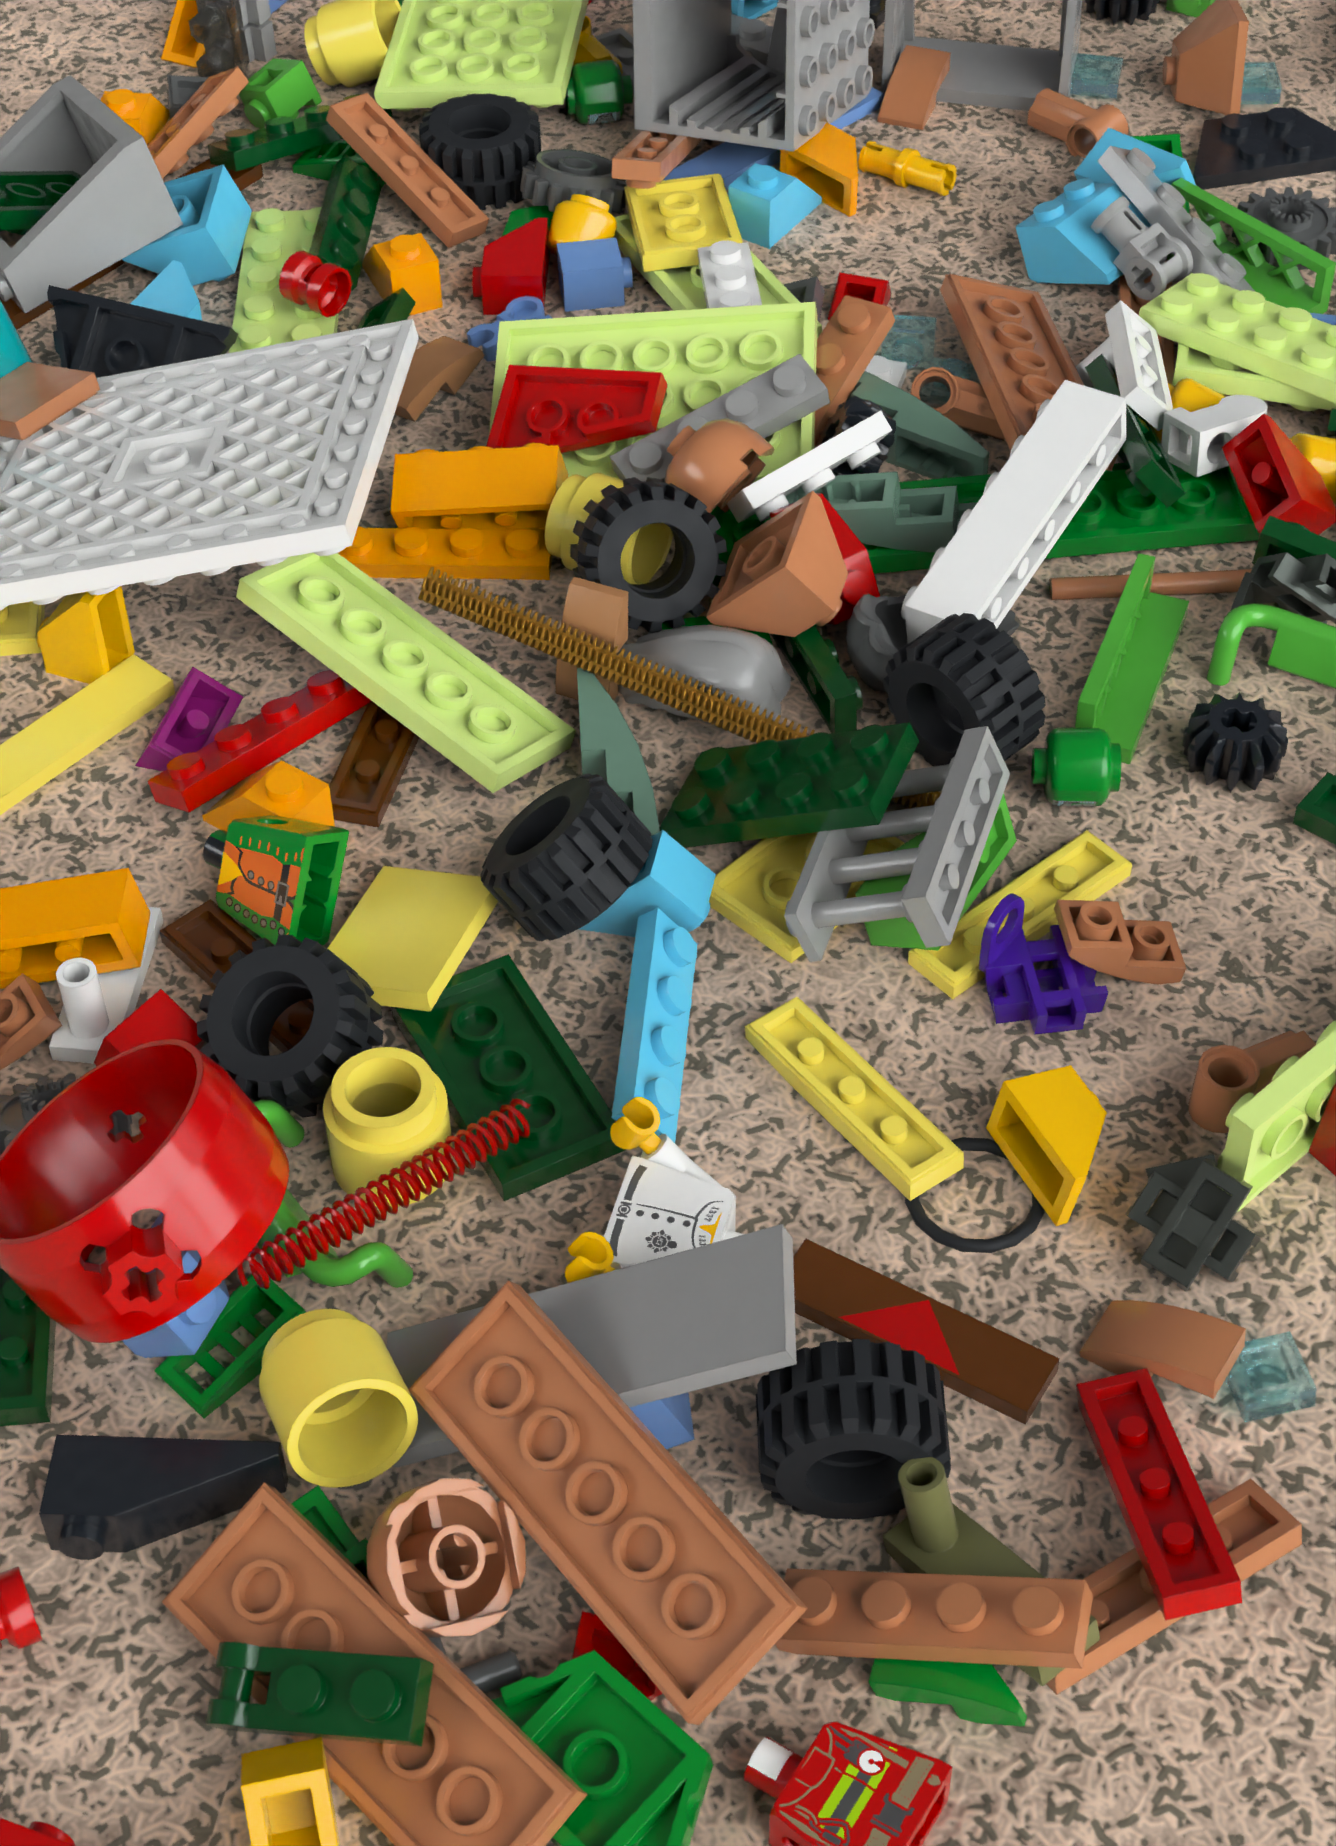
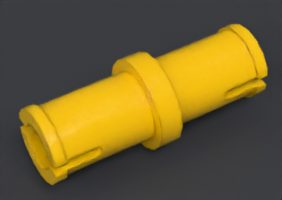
M867 141L866 146L862 147L859 154L858 166L861 171L893 179L897 186L903 188L910 184L937 192L942 196H947L949 190L952 191L956 182L957 170L953 164H945L921 157L920 152L915 149L905 148L900 151L877 144L874 141Z

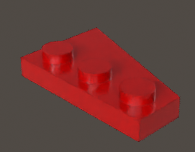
M509 365L486 446L498 449L523 447L529 443H541L547 446L558 445L562 454L656 432L668 384L662 372Z

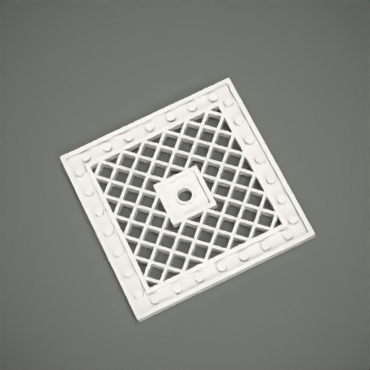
M408 319L96 378L100 387L97 394L25 440L0 436V611L8 605L30 601L36 605H45L55 602L65 595L88 592L91 595H103L117 589L119 586L140 582L155 586L166 583L175 576L198 572L205 576L221 574L233 566L256 562L261 566H271L296 555L314 553L318 556H329L342 551L348 546H352L419 339L414 320Z

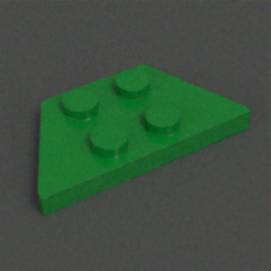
M595 1650L559 1664L556 1670L547 1676L539 1678L529 1676L500 1688L502 1696L491 1701L587 1794L551 1838V1841L557 1846L690 1845L714 1765L706 1750Z

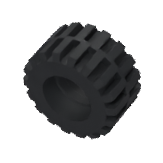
M476 93L447 99V102L439 103L432 107L431 112L425 113L422 117V123L419 124L421 149L480 210H486V205H495L496 209L506 207V201L511 200L516 204L524 200L522 197L523 192L520 191L523 166H527L528 161L536 162L537 154L542 152L539 117L535 111L530 110L529 105L524 102H516V98L509 96Z
M633 477L623 479L624 487L619 489L612 484L601 490L604 496L602 501L597 504L590 500L583 508L589 513L585 523L577 520L574 526L573 533L579 536L578 544H570V557L578 565V567L573 569L575 577L628 591V628L638 630L639 626H642L648 632L662 631V623L668 622L672 628L686 625L683 615L689 612L697 618L706 610L700 604L705 595L713 599L719 592L720 588L712 583L715 575L725 577L727 564L719 559V553L727 552L726 541L716 533L721 528L715 516L706 511L707 506L699 499L672 483L667 484L660 479L647 477L646 482H642ZM664 523L668 525L672 530L675 540L674 557L669 568L662 576L646 584L628 583L621 571V554L629 537L641 527L649 524Z
M963 613L960 616L953 614L946 617L896 652L885 668L888 676L884 678V689L889 695L886 701L890 712L896 719L895 724L907 722L911 724L919 740L915 752L920 753L925 761L932 766L950 764L951 759L955 757L964 730L984 726L989 727L1004 761H1006L1040 734L1039 728L1044 726L1046 717L1042 711V708L1046 706L1045 696L1038 687L1041 682L1036 671L1030 667L1027 655L1022 649L1019 650L1013 643V638L1004 630L998 631L993 622L985 618L978 620L974 614Z
M584 774L551 788L524 808L507 825L493 844L483 863L480 877L488 891L531 937H534L537 941L547 939L550 941L585 926L619 899L635 880L645 864L653 839L650 837L651 832L600 775Z
M279 935L275 946L268 939L262 938L252 942V953L246 955L241 950H238L228 958L232 964L231 968L225 974L217 969L210 979V982L216 988L212 996L203 994L199 1009L207 1013V1019L197 1022V1036L207 1042L200 1050L223 1067L252 1102L273 1100L283 1106L289 1113L292 1110L302 1118L316 1116L317 1105L323 1106L325 1095L340 1066L352 1056L371 1049L372 1046L382 1045L384 1031L374 1024V1022L383 1018L380 1004L371 998L374 991L369 984L332 951L325 949L318 942L306 937L300 942L293 935ZM313 999V1019L302 1040L288 1051L270 1056L269 1037L277 1018L291 1005L302 1000Z
M853 1339L847 1342H837L834 1340L822 1342L820 1346L814 1348L804 1347L797 1350L796 1365L769 1371L768 1375L761 1377L757 1385L758 1393L756 1394L760 1481L764 1490L771 1491V1498L779 1504L791 1505L793 1511L804 1515H818L826 1519L857 1520L878 1516L884 1517L897 1514L899 1510L906 1508L898 1474L902 1465L908 1460L927 1457L936 1458L944 1466L946 1478L949 1477L951 1457L943 1381L940 1380V1372L935 1365L925 1363V1356L914 1350L902 1351L900 1345L886 1341L873 1343L870 1342V1339Z

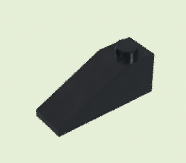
M56 1435L39 1511L51 1550H60L64 1555L79 1560L96 1559L103 1552L126 1553L242 1509L264 1482L276 1488L280 1493H284L287 1491L288 1475L281 1442Z

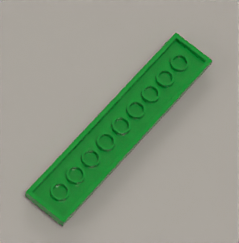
M1116 463L1111 471L1105 470L1045 559L1259 540L1260 533H1258L1230 466L1195 477L1171 463L1185 495L1167 508L1153 493L1147 497L1141 495L1125 474L1129 467L1125 463ZM991 474L904 481L899 483L900 489L957 486L959 504L976 503L983 496L986 483ZM716 506L710 514L715 516L721 528L716 533L725 539L727 552L719 553V559L727 564L735 542L771 518L769 517L760 522L755 513L738 523L730 509L725 513ZM862 543L867 549L874 574L930 569V564L935 554L933 552L898 550ZM715 575L712 583L718 587L722 576Z

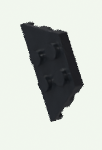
M1275 107L1266 112L1245 115L1228 114L1223 118L1204 120L1193 173L1194 181L1197 187L1206 190L1335 171L1336 130L1295 108Z
M50 285L47 291L48 302L54 306L57 331L53 332L55 350L61 359L60 367L94 372L96 378L226 354L238 337V334L231 327Z

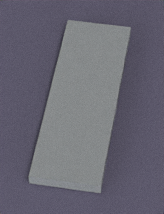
M783 1224L528 1294L628 1407L797 1364L793 1238ZM483 1307L388 1333L387 1349L408 1389ZM411 1394L418 1412L417 1430L407 1451L392 1467H401L459 1452L456 1446Z

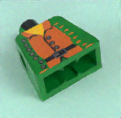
M267 815L234 819L229 824L227 831L216 830L206 840L203 849L205 862L220 869L215 897L218 907L260 937L268 939L275 946L279 935H293L300 942L306 937L318 942L322 946L325 945L330 937L349 831L339 827L281 816Z

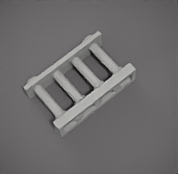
M988 726L964 730L955 757L951 759L950 764L904 772L892 798L942 791L934 805L885 812L879 825L818 832L792 897L786 905L784 914L790 934L797 938L809 962L822 960L835 926L906 917L909 922L913 923L926 948L951 944L1010 776V772ZM926 832L924 840L920 842L917 848L863 855L868 840ZM910 875L908 883L904 885L902 891L846 898L852 882Z

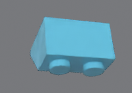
M224 164L164 182L183 225L122 260L160 274L173 260L182 262L192 286L211 280L222 281L235 274L252 210Z
M1084 178L1065 185L1062 194L1053 200L1037 205L1033 209L1034 214L1015 226L1029 279L1037 283L1109 285L1123 275L1113 263L1120 253L1102 233L1096 234L1091 228L1092 223L1112 202L1124 196L1130 202V210L1147 228L1152 225L1115 183H1093L1092 179Z

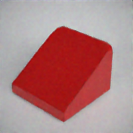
M839 272L828 320L831 319L845 295L887 306L891 297L889 280Z

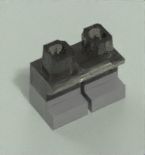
M196 0L198 13L189 20L191 35L196 42L204 44L205 54L196 61L199 77H210L237 66L246 76L245 66L251 61L258 59L267 62L277 55L272 21L268 20L271 18L269 0Z

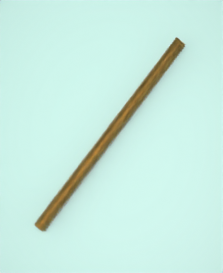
M431 567L427 577H424L422 589L418 597L419 600L463 617L470 622H475L477 625H482L484 628H489L498 634L508 636L510 639H515L517 642H521L538 651L548 653L550 656H554L578 668L581 667L582 670H587L589 673H594L596 676H601L603 679H608L610 682H615L624 688L627 687L629 690H634L636 693H641L643 696H648L650 699H655L657 702H662V704L668 705L671 708L675 707L676 710H681L683 713H688L690 716H695L704 722L709 721L711 725H716V727L722 728L725 731L729 730L730 733H736L737 736H742L751 742L759 743L764 740L781 741L808 737L815 732V729H812L811 733L807 735L808 726L804 728L803 732H800L801 723L798 724L796 729H793L794 720L791 721L789 726H786L787 717H785L782 723H779L780 714H778L774 721L772 720L773 711L767 718L765 717L766 708L760 715L759 705L753 712L754 703L752 702L748 709H746L747 700H744L742 705L739 706L740 697H737L735 702L732 703L733 694L725 700L726 691L723 692L721 697H718L719 688L716 689L714 694H711L712 685H710L706 692L704 691L705 682L699 689L697 688L698 679L692 686L691 676L687 683H685L686 674H683L681 679L678 680L679 671H676L675 675L671 677L672 668L668 670L667 674H664L665 665L662 666L660 671H657L658 662H656L652 669L650 668L651 659L646 666L644 665L645 657L638 663L639 654H636L633 660H631L632 651H629L627 656L624 657L625 648L621 650L620 654H617L618 645L615 646L613 651H610L611 642H609L606 649L603 648L605 640H602L598 646L599 637H596L593 643H591L592 634H589L587 639L584 640L585 631L577 637L578 628L575 629L573 634H570L571 625H569L565 632L564 622L559 629L557 628L559 620H556L553 626H551L552 617H549L547 622L544 623L545 614L541 616L540 620H537L539 612L536 611L534 616L531 617V608L525 615L526 606L524 605L519 612L517 611L519 603H516L514 608L511 609L512 600L508 602L507 606H504L506 598L503 597L501 602L498 603V594L493 601L491 600L493 592H490L485 598L486 589H483L481 594L478 595L479 586L475 588L474 592H471L472 583H470L466 590L465 580L460 587V578H457L454 584H452L453 575H450L448 580L445 581L447 573L444 572L441 578H439V569L433 576L434 567ZM942 791L892 798L891 801L894 800L896 804L901 803L903 807L908 806L909 809L931 806L935 804Z

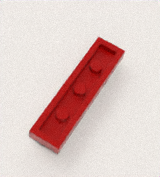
M332 670L319 672L307 680L306 687L289 697H280L269 701L262 706L259 715L244 724H236L220 730L214 736L215 741L202 749L179 755L170 760L165 771L148 780L155 802L189 813L369 704L371 700Z
M1140 1369L1076 1384L1079 1409L1165 1621L1242 1603L1239 1575L1148 1369Z

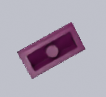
M192 667L177 689L135 766L165 771L168 762L173 758L185 753L196 752L215 741L214 736L220 730L228 727L243 696Z

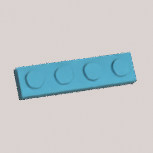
M657 907L639 916L637 920L611 1117L615 1121L620 1117H625L622 1113V1107L635 1097H643L651 1101L660 1114L659 1128L654 1133L657 1136L666 1134L675 1143L698 943L694 941L691 934L685 928L679 927Z

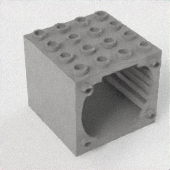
M633 0L635 129L794 152L818 134L826 123L831 124L869 94L873 83V70L871 66H868V53L875 31L874 21L870 18V0H781L777 2V8L786 9V74L761 64L755 59V55L751 50L747 49L746 51L740 44V34L731 33V0Z

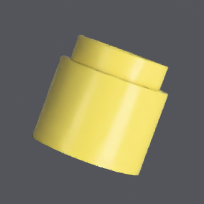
M336 0L322 5L317 15L307 19L304 28L307 52L315 71L326 84L334 86L342 83L346 87H354L379 78L401 10L398 0Z
M593 473L588 477L574 474L568 477L559 487L547 515L545 545L551 555L562 559L563 565L567 569L573 571L574 568L578 567L577 562L570 557V544H578L579 536L573 533L576 521L585 523L589 516V513L583 508L590 500L597 504L602 501L604 496L601 490L612 484L618 489L624 487L623 480L602 473ZM664 523L649 524L641 527L629 537L621 554V571L628 583H648L663 565L673 538L672 530L668 525Z
M378 1047L352 1056L337 1070L324 1098L323 1116L332 1170L337 1183L347 1194L355 1195L357 1188H366L369 1181L378 1182V1177L381 1174L389 1175V1171L392 1168L400 1169L404 1161L411 1162L414 1155H423L425 1149H434V1145L437 1142L444 1143L448 1136H452L447 1093L442 1081L431 1070L425 1060L405 1049ZM443 1148L439 1149V1152L444 1155ZM429 1155L427 1158L433 1162V1156ZM418 1161L416 1164L422 1168L421 1161ZM440 1161V1164H441L443 1170H444V1171L446 1172V1174L448 1175L446 1168L444 1167V1165H443L442 1162ZM410 1167L406 1168L405 1171L411 1175ZM429 1168V1170H430L432 1176H433L434 1179L436 1180V1177H435L434 1173H433L432 1170ZM395 1174L394 1178L400 1182L399 1174ZM418 1175V1177H419L421 1183H422V1184L424 1185V1187H425V1184H424L423 1180H422L421 1177ZM386 1180L382 1184L389 1189L388 1180ZM408 1183L411 1191L414 1193L411 1185ZM432 1186L431 1194L438 1188ZM373 1187L371 1191L378 1196L377 1187ZM396 1188V1190H397L399 1196H400L401 1199L403 1200L401 1194L399 1193L398 1189ZM421 1192L420 1200L426 1198L429 1195L423 1194ZM365 1193L361 1194L360 1198L367 1203ZM409 1198V1204L417 1202Z
M318 1309L303 1313L289 1320L268 1341L262 1356L259 1391L290 1464L300 1477L312 1484L323 1487L339 1488L353 1486L382 1474L404 1455L411 1445L417 1430L418 1412L415 1402L384 1341L375 1329L345 1311Z

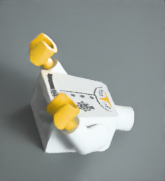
M635 1097L623 1106L622 1113L625 1117H620L613 1123L610 1130L611 1140L616 1146L627 1150L639 1146L643 1150L641 1157H631L604 1237L595 1232H584L568 1247V1252L575 1258L565 1267L567 1283L744 1235L735 1232L736 1195L730 1189L721 1186L694 1163L666 1134L657 1136L654 1133L659 1128L660 1114L656 1106L643 1097Z

